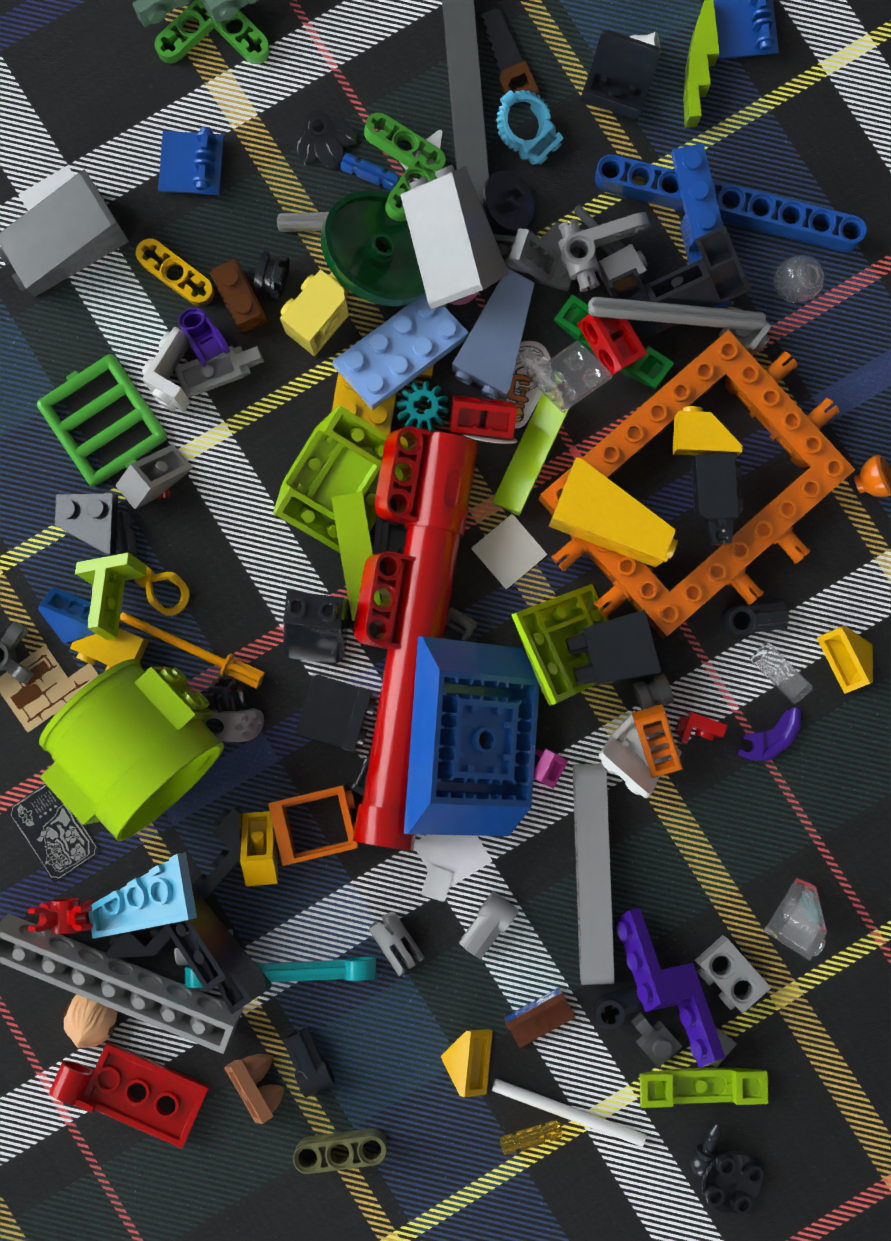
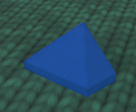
M53 587L39 604V612L63 643L96 634L87 628L91 602Z

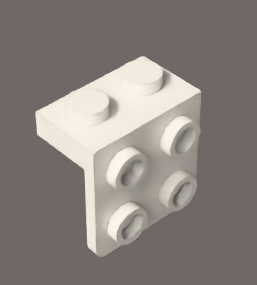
M174 327L171 332L167 331L162 336L158 346L160 350L155 358H150L142 370V375H144L142 380L152 392V395L158 399L157 402L171 411L178 408L185 412L191 401L182 388L169 381V378L189 347V344L183 332L179 328Z
M631 713L610 735L599 754L602 765L609 772L618 774L634 794L648 798L652 794L660 776L651 777ZM660 732L646 735V739L662 734ZM668 743L652 747L650 751L668 747ZM677 748V752L680 757L682 752ZM668 755L653 761L654 764H658L673 758L672 755Z

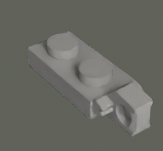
M230 346V353H221L207 361V366L202 367L197 359L176 366L174 369L182 390L190 398L244 378V376L251 373L249 368L264 362L259 348L256 346L243 351L241 346L236 348Z

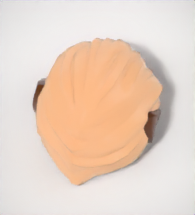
M76 994L64 1010V1030L77 1048L98 1046L113 1035L117 1023V1010Z

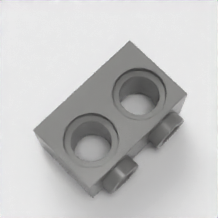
M723 935L695 959L701 967L696 972L709 986L715 983L722 992L718 997L730 1010L736 1007L743 1014L771 989L769 984ZM718 956H725L727 960L726 967L719 972L713 971L712 963L714 959ZM742 980L747 981V992L741 996L735 995V984Z

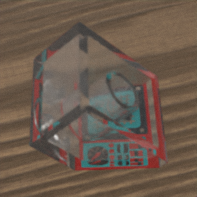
M796 878L764 929V932L809 961L813 955L816 957L823 950L826 943L824 937L827 934L817 888L811 883Z

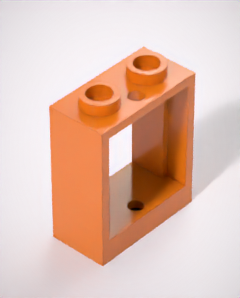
M345 785L268 803L282 866L359 847V843L353 841L356 822L353 821L351 809L356 808L352 790L346 791ZM338 795L348 841L296 853L286 807Z

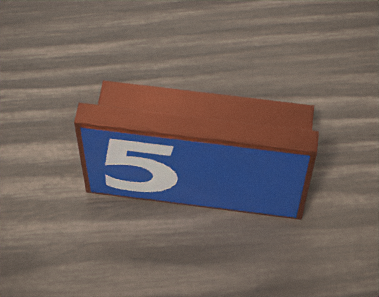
M559 987L505 1016L504 1020L506 1027L511 1031L519 1048L576 1017Z

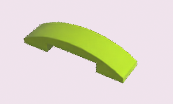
M362 491L331 496L352 621L356 617L364 564L368 557L373 555ZM376 591L374 595L375 603L378 606H380V593Z
M683 1068L640 1074L641 1108L673 1107V1104L734 1102L736 1105L768 1104V1076L766 1070L746 1068Z

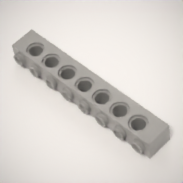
M9 913L0 921V963L224 1054L243 1011L242 1008L231 1014L225 1001L193 988H187L181 983L122 959L109 958L105 955V952L63 935L51 934V930L47 929L44 932L29 931L28 926H35L36 924Z

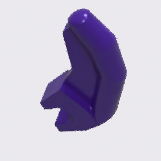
M792 707L791 710H786L773 729L744 734L743 739L749 740L752 743V749L749 752L738 749L736 755L748 760H772L794 741L801 728V709Z

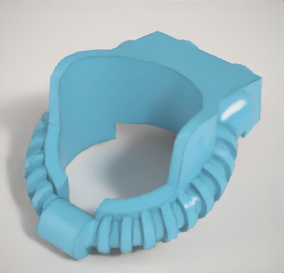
M509 90L500 99L502 106L499 107L498 118L496 119L498 123L497 129H499L498 133L508 148H513L515 152L518 151L522 160H528L532 165L537 163L541 165L548 158L546 155L551 150L554 152L562 145L560 141L564 138L559 132L556 133V126L550 121L552 119L550 109L547 108V103H544L545 100L541 99L539 94L536 95L535 92L531 93L529 90L526 92L525 90H521V92L515 91V93ZM515 102L531 104L530 109L537 117L539 124L537 135L533 140L524 141L514 135L509 128V108Z

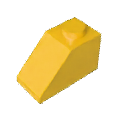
M687 406L683 408V411H678L675 415L673 455L695 456L735 453L736 458L742 453V445L712 412H702L701 407Z
M270 811L242 813L240 863L246 887L278 884L277 840Z

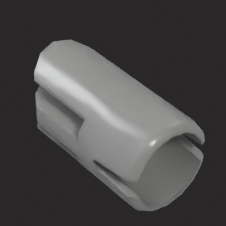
M389 912L381 917L385 926L381 922L375 921L369 927V931L398 976H401L405 973L404 969L389 948L390 946H393L409 969L415 966V963L400 939H404L419 962L425 959L397 914Z

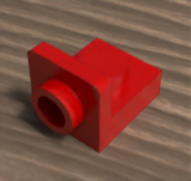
M687 712L685 717L681 716L679 718L674 734L679 735L677 738L678 743L687 744L692 728L696 729V736L713 741L714 736L724 737L728 725L693 712Z

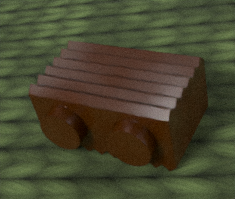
M237 258L211 269L210 275L239 333L245 334L268 322Z

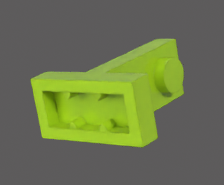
M129 552L81 561L76 564L75 574L93 585L87 628L106 640L117 639L125 581L146 577L147 565Z

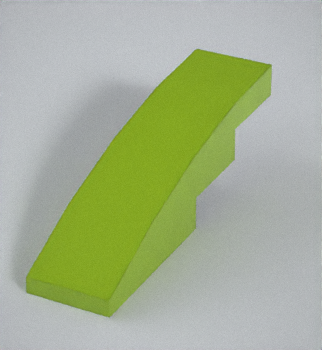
M704 0L691 38L685 68L683 94L685 128L698 126L702 116L700 97H706L711 84L709 67L715 66L719 56L714 0Z

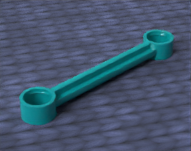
M375 957L256 964L270 982L334 979L363 981L377 978ZM186 966L185 987L203 988L191 967Z

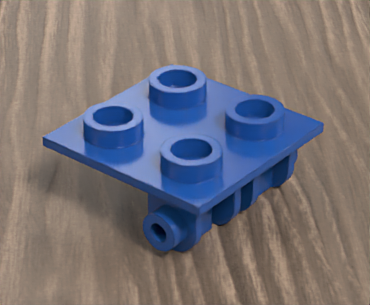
M714 0L719 44L718 59L779 53L773 0Z
M201 127L198 133L163 131L158 191L220 195L224 134H213V129L210 127Z

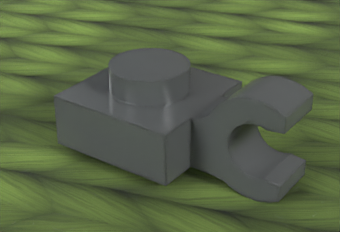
M640 1012L630 1019L636 1029L642 1034L636 1041L637 1044L658 1068L682 1048V1045L660 1020L652 1026Z

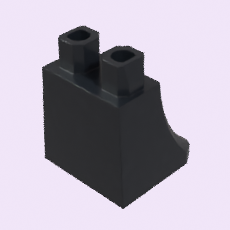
M287 591L283 619V650L285 655L290 659L331 664L339 663L344 658L350 619L349 601L344 597Z
M645 609L585 627L580 631L581 633L570 636L565 640L570 656L586 652L589 663L573 668L577 685L594 683V686L653 677L661 672Z

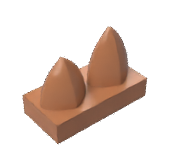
M269 1054L251 1055L242 1060H234L224 1067L253 1120L259 1124H264L274 1117L272 1112L280 1104L284 1093L283 1086L274 1084L263 1085L258 1088L256 1086L271 1067L274 1057Z

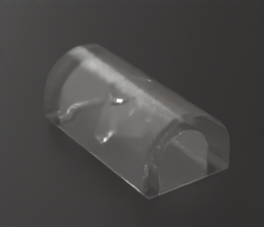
M764 643L750 657V660L793 704L801 701L813 690V686L770 643Z

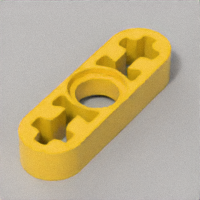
M145 239L138 244L136 257L140 264L190 303L203 307L213 300L214 288L211 282L155 239ZM156 248L157 256L164 261L161 266L153 258H149L146 261L147 257L144 253L147 249L153 251ZM173 265H179L184 270L183 276L178 280L167 278V271ZM189 279L199 288L205 285L204 290L206 294L204 296L198 294L194 297L193 289L187 285Z

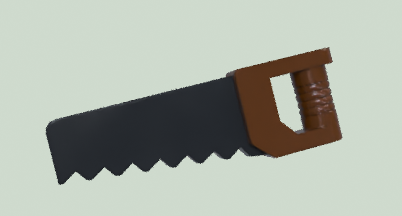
M494 9L482 14L481 19L484 20L483 27L487 29L486 35L490 37L488 43L492 45L491 52L494 53L493 59L497 62L496 68L500 70L498 72L499 85L503 94L505 95L510 90L511 83L525 78L527 84L512 90V92H521V90L526 92L529 90L531 93L535 92L538 95L537 85L526 61H523L501 11Z

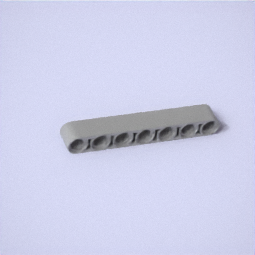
M602 763L573 764L581 985L614 984L607 772Z

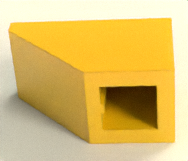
M119 628L117 639L106 640L98 634H93L72 642L70 649L79 652L76 658L94 665L96 660L106 664V671L112 666L128 659H136L140 662L149 641Z

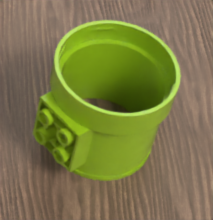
M136 659L122 661L98 675L78 691L54 715L40 736L39 745L45 751H48L55 761L40 778L83 825L101 822L117 841H123L134 836L170 809L207 773L224 749V744L205 724L213 715V712L208 708L210 705L209 701L200 692H193L186 685L188 679L177 668L150 667L145 672Z

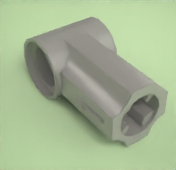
M492 891L478 910L477 918L462 936L459 944L472 955L482 959L501 932L504 933L513 922L519 909L495 891Z

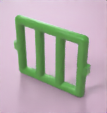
M113 354L104 356L80 373L74 371L66 377L67 382L37 402L38 409L87 483L92 487L100 485L125 467L128 469L130 464L137 462V459L167 440L166 431ZM109 369L119 384L61 421L52 406ZM126 394L135 410L78 446L69 431ZM143 419L152 435L95 472L86 457Z

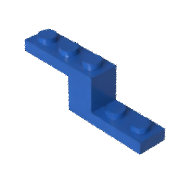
M704 143L673 149L671 153L685 211L680 229L688 264L702 258L695 239L723 227ZM726 301L713 308H728L732 305V301Z

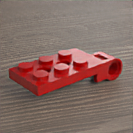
M108 1041L94 1070L74 1061H62L49 1094L63 1103L75 1105L90 1113L96 1110L182 1149L210 1086ZM140 1083L145 1087L146 1096L144 1099L137 1100L131 1096L130 1086L132 1084ZM163 1096L171 1097L175 1101V1110L169 1113L162 1111L159 1107V1099Z

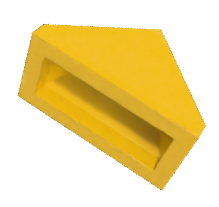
M845 625L817 637L844 694L873 682V645Z
M493 1030L466 1031L441 1055L442 1061L459 1095L462 1097L487 1095Z

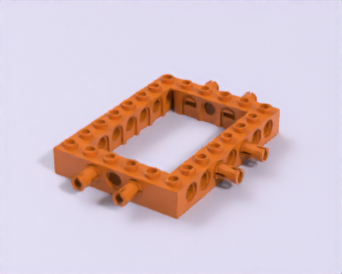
M727 330L581 458L607 478L612 473L615 474L635 453L638 454L655 435L661 434L674 420L678 411H683L684 407L691 406L704 392L710 391L714 384L726 374L725 387L731 395L735 394L750 410L749 415L752 418L755 416L771 433L769 437L773 441L776 439L792 457L790 460L797 467H810L751 520L745 523L732 536L731 544L721 545L686 578L676 584L670 592L644 563L570 535L572 540L557 553L553 554L551 558L555 563H558L564 556H567L558 566L565 572L571 564L585 553L607 576L614 587L593 603L597 611L606 603H609L600 612L604 618L607 619L613 611L627 600L637 611L645 609L649 625L663 639L670 635L726 584H731L748 605L757 600V597H760L764 591L745 573L747 570L745 567L772 543L774 545L778 543L795 564L811 551L792 532V526L855 469L820 431L823 425L839 414L840 411L837 405L825 413L824 411L833 403L829 398H825L810 414L805 415L778 385L782 378L798 366L794 358L788 364L782 366L791 357L789 353L783 352L770 366L764 369L735 336ZM570 469L542 492L538 499L552 516Z

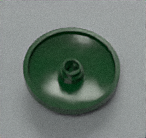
M358 191L344 196L331 208L321 229L323 256L334 276L353 294L366 301L383 306L407 305L423 297L426 292L407 220L395 221L387 215L385 205L389 194L379 191ZM402 200L399 204L395 205L397 208L403 206Z

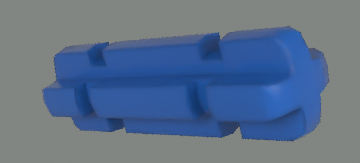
M349 153L345 154L341 162L342 171L349 174L356 173V177L378 186L382 184L383 188L390 191L393 190L400 180L399 174L390 170L385 172V168L364 159L359 161L357 156Z

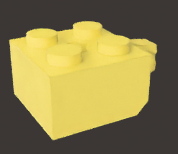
M321 269L315 276L311 274L307 277L301 286L302 292L295 300L291 298L286 302L281 310L282 316L280 317L286 334L314 357L349 316L346 300L349 290L339 282L332 272L327 275Z

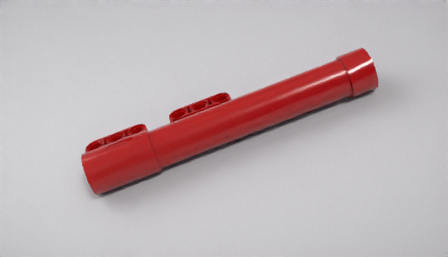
M407 426L391 432L385 440L375 498V511L384 520L404 524L407 534L403 554L382 552L371 555L366 560L363 569L354 623V635L364 645L387 649L363 800L362 804L358 805L353 841L402 850L412 851L414 849L416 834H404L417 644L418 636L444 639L459 543L460 538L464 537L478 451V443L464 436L432 432ZM401 436L407 440V450L400 443ZM396 466L402 471V480L396 477ZM391 497L397 502L396 512L390 506ZM381 560H384L387 565V572L385 575L381 572L379 567ZM376 591H378L382 596V603L380 606H378L374 600V595ZM372 622L377 628L374 638L369 633V626Z

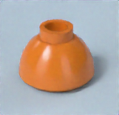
M877 454L865 462L859 475L854 476L855 484L860 493L867 492L877 497L891 496V469L885 458Z

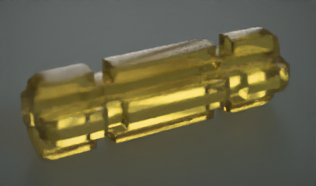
M553 1120L545 1123L546 1126L543 1127L540 1124L517 1131V1135L512 1136V1133L501 1136L500 1145L504 1155L516 1153V1149L519 1148L522 1151L545 1144V1140L550 1139V1142L561 1139L562 1131L559 1122Z

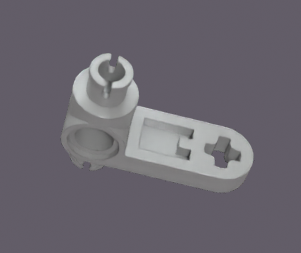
M646 212L636 213L580 231L577 219L570 220V225L566 221L558 226L563 237L558 242L561 250V261L567 269L570 279H577L580 292L588 291L587 287H590V290L600 285L595 275V272L600 269L595 255V248L647 230L651 224ZM579 247L584 250L586 256L576 258L571 254L570 249Z

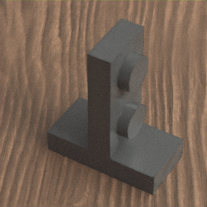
M519 228L516 236L493 234L507 268L513 271L529 273L540 282L551 283L560 256L556 250L528 229Z

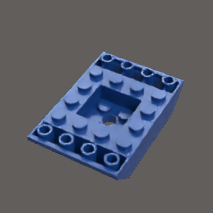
M418 636L404 834L509 836L531 809L540 684L522 648ZM482 732L486 736V742L483 747L479 744V737Z

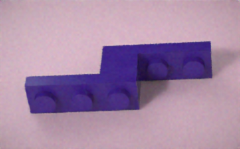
M640 908L629 910L615 919L617 934L623 942L627 955V965L633 973L637 985V995L643 1003L645 1012L678 1005L680 1020L685 1026L691 1043V1053L696 1059L698 1067L709 1066L725 1059L726 1057L694 964L689 963L663 970L660 969Z

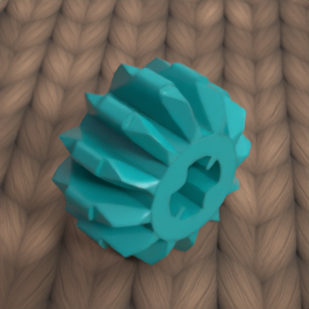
M424 381L422 390H419L418 385L414 382L411 384L412 394L407 390H402L401 396L406 401H397L396 406L404 410L398 414V419L400 421L407 420L405 427L417 425L416 428L423 429L424 426H427L428 431L434 432L433 422L441 427L444 425V420L440 416L449 415V409L443 406L448 402L447 396L437 397L441 391L439 386L434 387L430 392L428 381ZM421 402L427 403V408L431 407V409H426L424 414H419L418 408L414 409L415 407H420Z

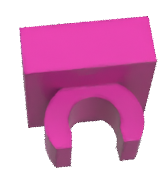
M535 749V755L540 757L537 766L534 767V779L554 789L568 761L547 749L544 752Z

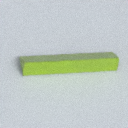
M542 393L492 504L520 516L573 401L550 393Z

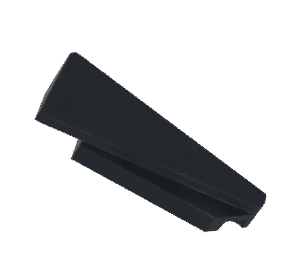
M192 886L197 918L165 924L164 927L205 991L208 992L215 986H218L231 1014H234L270 989L272 983Z

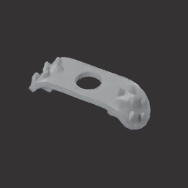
M255 708L245 711H223L221 713L212 711L213 715L209 718L218 719L223 723L224 729L220 733L214 734L220 741L225 742L252 740L259 735L264 725L263 713Z

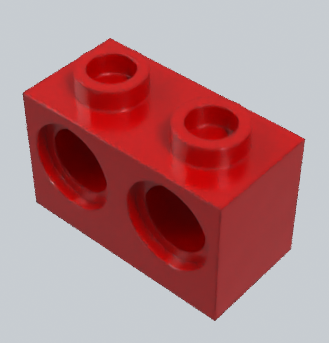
M588 314L577 323L608 378L632 365L647 354L627 319L598 317Z
M453 395L449 423L450 431L513 439L517 406L514 402Z

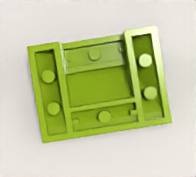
M338 405L314 429L284 478L273 514L340 553L331 496L362 491L369 532L376 523V517H379L375 511V498L384 444L388 435L341 405ZM396 466V477L402 480V471Z
M593 584L512 614L535 676L549 706L594 686V683L576 684L573 668L589 663L586 652L570 656L565 641L566 638L581 633L580 631L585 627L609 620L600 614L604 610L603 606L597 611L593 605L599 599Z

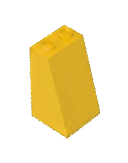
M578 457L575 458L549 527L655 568L663 561L667 562L668 558L671 559L678 540L673 539L676 530L586 461Z

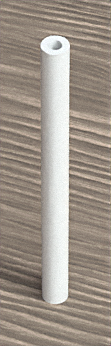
M495 1079L492 1091L635 1145L643 1147L646 1134L502 1080Z

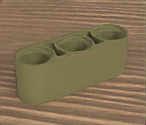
M377 1128L308 1136L298 1142L293 1155V1163L295 1168L303 1174L374 1166L385 1158L387 1138ZM375 1140L380 1144L381 1149L376 1153H370L365 1149L364 1144L367 1141ZM338 1144L344 1145L348 1148L349 1154L345 1157H338L333 1153L332 1148ZM306 1148L312 1149L316 1153L317 1158L313 1161H306L302 1158L300 1152Z

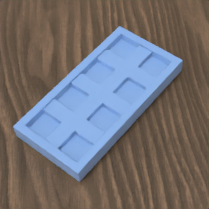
M425 294L419 300L408 304L334 359L333 367L373 411L467 339L469 332L444 305L430 309Z

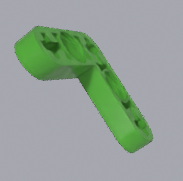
M195 0L155 39V49L162 61L170 64L181 60L214 28L251 64H262L269 57L270 48L265 35L240 10L231 19L222 20L215 24L200 0ZM199 11H201L203 16L206 15L207 21H204L201 14L198 13ZM189 20H196L200 23L199 29L194 33H187L183 30L184 24ZM233 20L240 21L243 24L241 31L235 34L229 33L226 30L227 24ZM177 31L180 33L181 37L185 40V42H182L180 37L177 38ZM247 36H249V40L255 46L260 44L261 51L259 53L255 50L251 52L249 43L245 40ZM164 44H174L175 50H165Z
M374 113L366 121L364 128L366 140L408 166V169L390 192L385 205L386 213L391 219L405 221L407 219L404 207L397 208L395 205L399 204L402 200L400 194L411 190L408 180L411 178L420 179L424 176H427L428 181L436 179L435 172L443 169L446 158L441 149L383 113ZM379 126L383 128L379 132L374 130V128L377 129ZM391 134H394L392 141H389L388 138L391 137ZM405 140L412 145L413 149L409 151L401 150L397 142ZM417 151H421V153H419L418 158H416L415 156ZM430 159H432L435 161V163L429 165L426 163V161L428 162L430 161Z

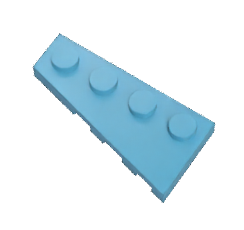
M186 852L172 856L164 864L157 865L142 877L128 882L127 886L113 891L91 904L92 911H88L90 923L93 924L91 929L92 938L197 918Z

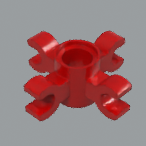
M78 898L51 900V902L41 903L40 907H31L28 909V913L38 914L40 919L37 925L28 926V930L44 932L50 926L51 934H71L90 930L93 928V924L90 923L88 911H92V906L90 905L96 901L88 900L80 906V899Z

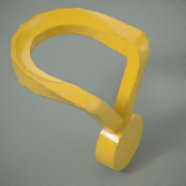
M147 567L146 577L135 579V582L140 587H146L148 602L166 616L179 614L188 604L190 597L189 588L174 572L155 574L150 567ZM167 579L177 585L181 590V598L178 604L172 608H164L154 596L152 582Z

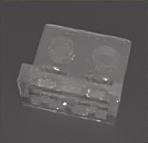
M579 341L574 342L549 361L543 355L538 357L530 348L519 355L529 379L562 413L612 378L611 372Z

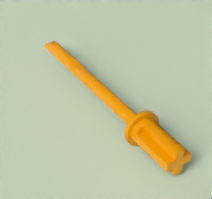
M122 612L120 615V621L221 667L220 676L222 677L226 675L234 677L236 680L255 689L263 681L265 672L235 659L231 653L226 659L221 658L125 612Z

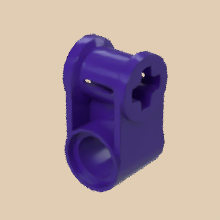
M196 307L189 308L181 313L178 319L179 326L202 367L207 366V361L221 353H230V349L222 334L214 327L202 309Z

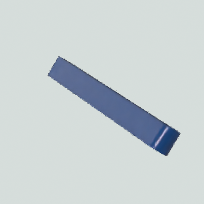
M606 155L600 159L594 180L600 190L685 212L675 170L617 155ZM611 169L615 171L617 176L608 178L604 176L602 171ZM636 176L642 177L646 180L647 184L643 186L636 185L632 178ZM712 180L722 222L840 252L852 251L866 235V224L857 216ZM671 184L677 192L667 193L663 190L662 185ZM722 200H732L736 208L729 209L725 207ZM752 207L762 208L766 215H756ZM782 215H791L795 219V223L789 224L785 222ZM813 222L822 223L825 231L816 230ZM843 229L852 231L855 239L846 238Z

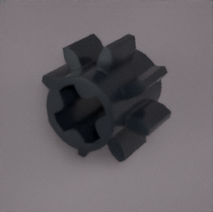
M219 677L212 682V687L207 688L208 695L206 696L210 703L209 708L217 707L219 713L223 711H239L241 705L246 704L244 683L236 684L234 677Z

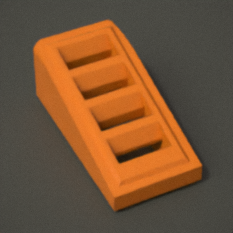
M656 705L632 713L651 777L655 778L682 770L681 761L663 705ZM664 730L665 734L646 739V735ZM668 743V747L650 751L652 747ZM672 755L673 759L654 764L653 760Z

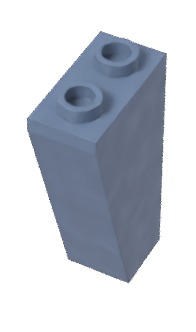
M507 268L509 274L500 279L452 363V371L456 373V379L466 385L474 383L483 388L482 393L493 400L501 398L505 401L509 396L534 288V282Z

